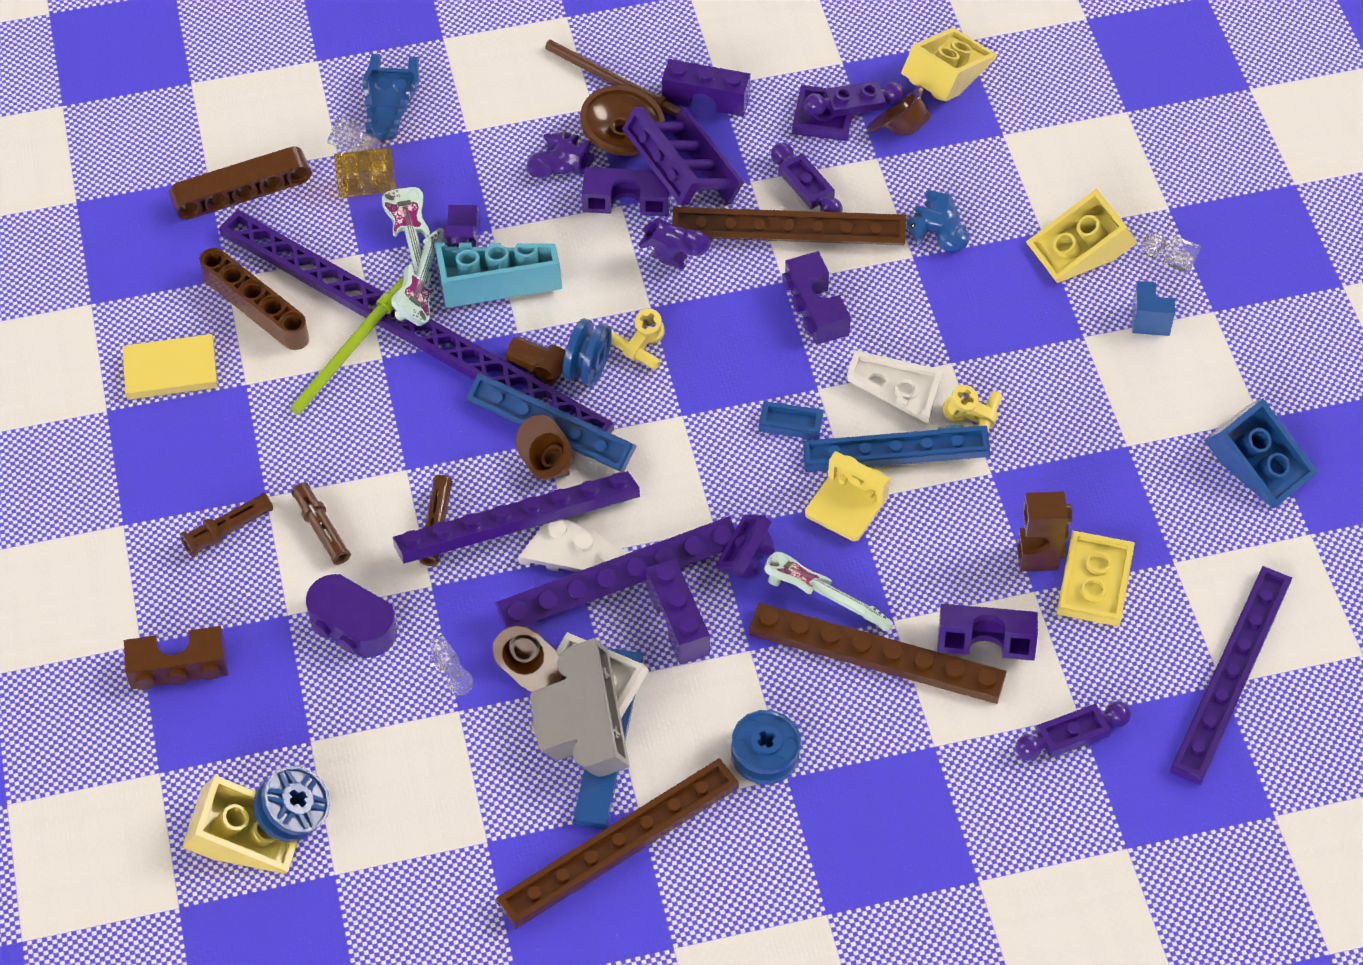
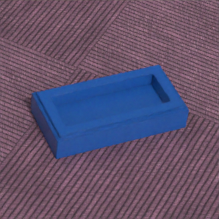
M764 401L758 432L819 440L824 410Z

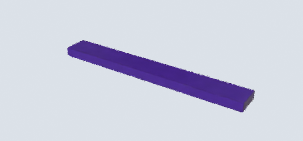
M1262 566L1175 757L1170 773L1198 785L1202 784L1288 591L1292 577Z

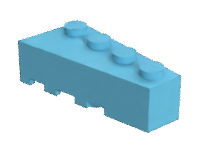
M434 242L446 308L562 289L560 262L555 244L517 243L515 247H505L501 243H489V247H472V243H459V247H446L445 242Z

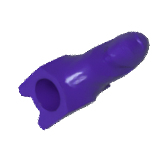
M569 132L544 134L543 137L547 142L545 146L553 151H541L533 154L528 159L526 170L532 177L541 179L551 176L553 173L567 174L571 172L584 174L585 167H589L595 159L594 154L590 153L592 142L586 140L582 144L577 143L579 135L571 136Z
M658 217L643 228L645 234L638 245L640 248L652 246L654 250L650 253L651 257H658L659 261L665 265L684 269V260L688 258L686 254L690 256L705 254L711 247V241L706 234L699 230H686Z

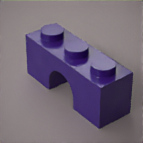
M668 59L662 77V95L669 98V102L672 104L689 107L693 95L704 94L716 102V112L744 117L750 98L751 73Z
M585 167L582 186L583 212L611 214L612 205L617 199L632 197L640 203V215L669 217L671 193L654 171Z
M819 251L786 260L785 273H782L783 285L793 295L792 302L796 312H801L803 316V326L806 334L812 335L816 345L849 336L851 316L841 296L823 298L817 295L827 292L829 286V271Z
M676 558L647 567L646 589L656 612H662L668 628V639L679 664L709 656L710 634Z
M941 603L937 652L970 655V647L973 643L989 641L1001 648L1002 658L1035 661L1038 638V612Z

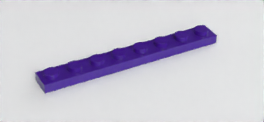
M628 471L618 472L608 477L585 481L576 486L557 489L551 493L536 497H528L508 505H499L493 509L476 514H467L464 517L451 521L439 522L426 528L410 530L404 534L393 536V544L403 564L635 499L640 497V488Z
M728 516L497 601L495 605L503 627L505 629L516 625L525 626L646 581L647 567L676 558L681 568L724 551L735 528L731 517Z

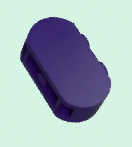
M341 574L323 576L316 580L308 589L306 594L307 611L312 629L323 638L328 636L335 640L346 652H355L364 658L379 656L389 650L397 638V625L391 603Z

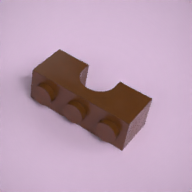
M1064 491L1026 493L1023 505L1025 528H1019L1017 540L1020 572L1058 570L1060 558H1065V541L1069 539L1068 523H1072L1071 504H1066Z
M221 626L188 630V646L184 651L176 655L162 653L156 635L123 640L125 672L131 689L146 690L158 685H180L186 681L199 679L213 680L219 676L228 675L226 643Z

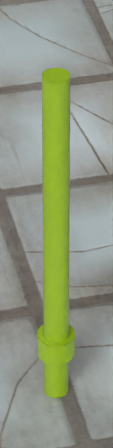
M400 278L388 293H383L377 300L375 309L291 405L290 409L295 414L300 415L383 316L393 311L394 307L392 306L391 299L401 289L404 281L403 278Z

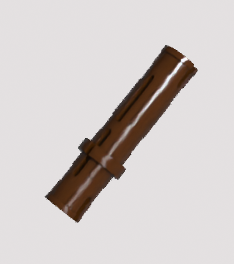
M436 475L433 477L426 524L422 528L433 526L439 522H445L451 486L453 485L451 477L446 475ZM439 554L419 559V562L423 565L435 566L439 562Z
M307 482L297 484L291 490V494L302 510L301 516L304 521L310 523L334 565L346 562L350 558L351 553L326 515L325 505L317 500ZM309 505H311L312 508L314 509L316 515L318 516L317 518H316L315 515L313 514V512H312L311 508L309 507ZM324 529H326L333 542L329 540Z

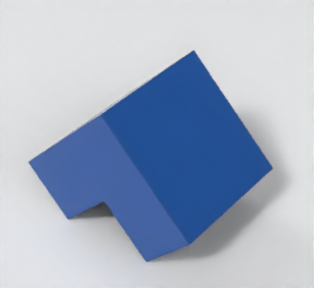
M1137 281L1132 306V333L1170 336L1175 315V298L1156 297V282Z

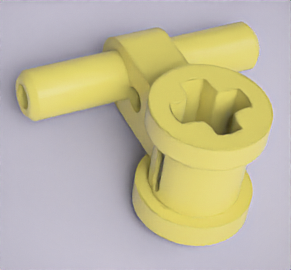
M648 308L641 310L636 315L635 326L637 331L630 341L612 331L611 344L622 350L623 355L633 361L638 360L655 370L660 365V359L644 349L647 344H655L661 341L665 334V328L660 314L656 310Z
M959 385L943 403L942 411L944 416L952 422L960 423L967 418L977 423L978 426L987 425L989 432V429L994 427L997 420V409L1001 402L1002 394L998 391H992L987 404L984 405L979 402L978 394L972 387Z

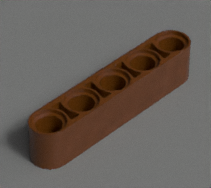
M293 146L177 182L169 189V196L178 217L188 220L303 184L310 179L312 171L302 149Z
M208 248L200 254L201 270L207 285L286 348L299 350L309 343L306 319L299 310L221 249Z

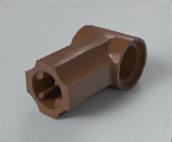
M518 336L517 338L514 337L509 343L506 360L532 371L534 376L541 382L553 385L563 373L566 351L556 345H549L545 348Z

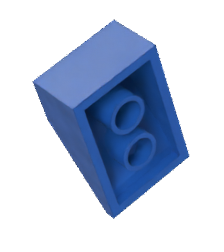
M1264 398L1247 405L1204 440L1220 463L1271 508H1276L1318 473L1317 469Z

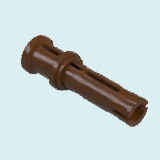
M263 492L254 499L215 520L207 518L203 520L201 526L190 532H181L179 534L181 542L188 554L195 558L198 556V552L212 544H220L223 536L272 511L273 505L269 497Z

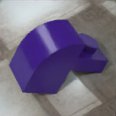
M448 205V225H444V237L447 239V247H459V243H472V247H478L480 208L477 205Z

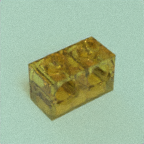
M391 147L334 154L340 198L386 193L397 189Z

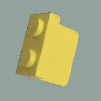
M835 451L829 459L828 478L806 507L805 516L851 541H858L887 501L890 478L877 469H871L859 463L851 456H845Z

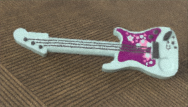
M416 187L391 190L382 196V206L393 222V236L397 237L399 232L405 231L416 274L422 256L417 233H422L425 238L430 235L429 228L421 214L423 193ZM430 272L428 273L425 282V286L427 288H429L431 280Z
M438 228L423 240L425 247L416 274H414L411 263L404 268L403 285L391 299L392 306L396 310L395 317L399 321L407 319L421 326L429 320V299L434 294L435 289L427 288L425 282L436 251L434 242H442L445 238L444 229Z
M775 552L768 558L764 571L770 575L768 582L771 585L779 586L782 580L799 587L807 594L815 591L863 616L864 619L879 626L880 629L890 631L893 622L875 607L868 606L831 586V579L805 568L785 553Z

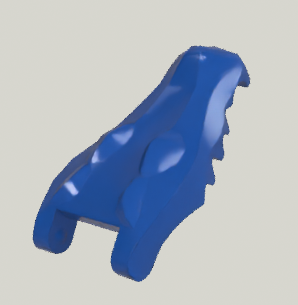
M371 54L368 69L362 80L367 113L365 130L370 138L384 141L396 137L401 118L418 89L420 81L419 57H409L408 69L381 68V54Z

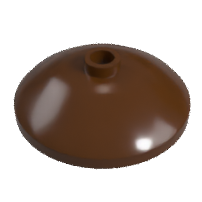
M608 86L596 90L586 98L580 112V124L586 137L598 148L608 153L622 156L641 154L622 130L634 107H643L654 122H665V118L660 106L653 98L638 89L627 86Z

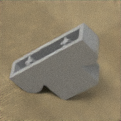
M595 638L568 647L560 654L557 661L558 670L566 679L535 690L530 694L534 718L531 721V728L537 738L539 750L555 761L573 756L578 765L598 777L629 768V759L608 649Z

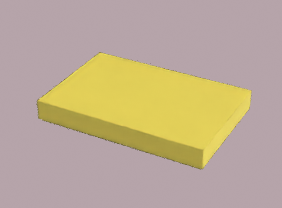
M212 334L122 346L127 400L218 388Z
M1072 530L1056 615L1120 627L1135 542Z

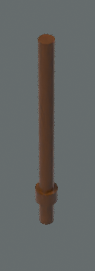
M551 39L545 45L546 50L614 86L632 87L646 93L657 102L662 112L675 118L677 117L681 108L669 102V98L660 93L653 94Z

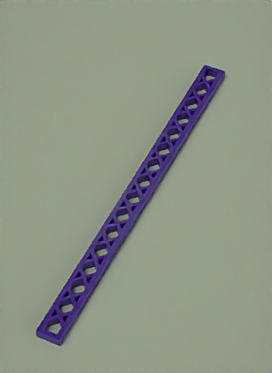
M238 209L219 227L221 236L365 318L373 311L368 305L376 304L377 300L384 293ZM239 223L248 227V230L238 232L233 229ZM267 238L271 240V243L266 244L255 243L257 239ZM290 251L293 253V256L280 257L277 253ZM313 264L316 266V269L302 270L300 265ZM336 277L339 279V282L325 283L322 278ZM359 290L362 292V295L350 297L345 294V291ZM393 309L390 314L386 313L377 324L475 380L478 372L488 376L486 372L499 370L503 372L504 376L490 378L509 387L511 385L524 384L528 387V390L520 392L535 399L547 397L552 400V404L548 405L564 412L572 411L576 414L577 418L594 426L596 425L609 433L614 431V422L430 318L427 323L421 326L410 321L395 323L391 319L395 317L396 310ZM429 330L432 332V335L420 337L415 334V331ZM452 343L456 345V348L443 350L439 348V345ZM475 356L480 362L467 364L462 358Z

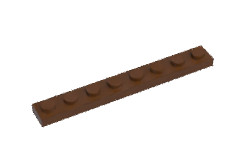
M673 207L672 225L686 230H699L706 234L709 239L905 245L906 214Z
M758 603L749 627V635L995 704H998L1007 671L762 603Z
M718 758L496 897L498 906L514 928L517 929L738 789V780L722 760Z

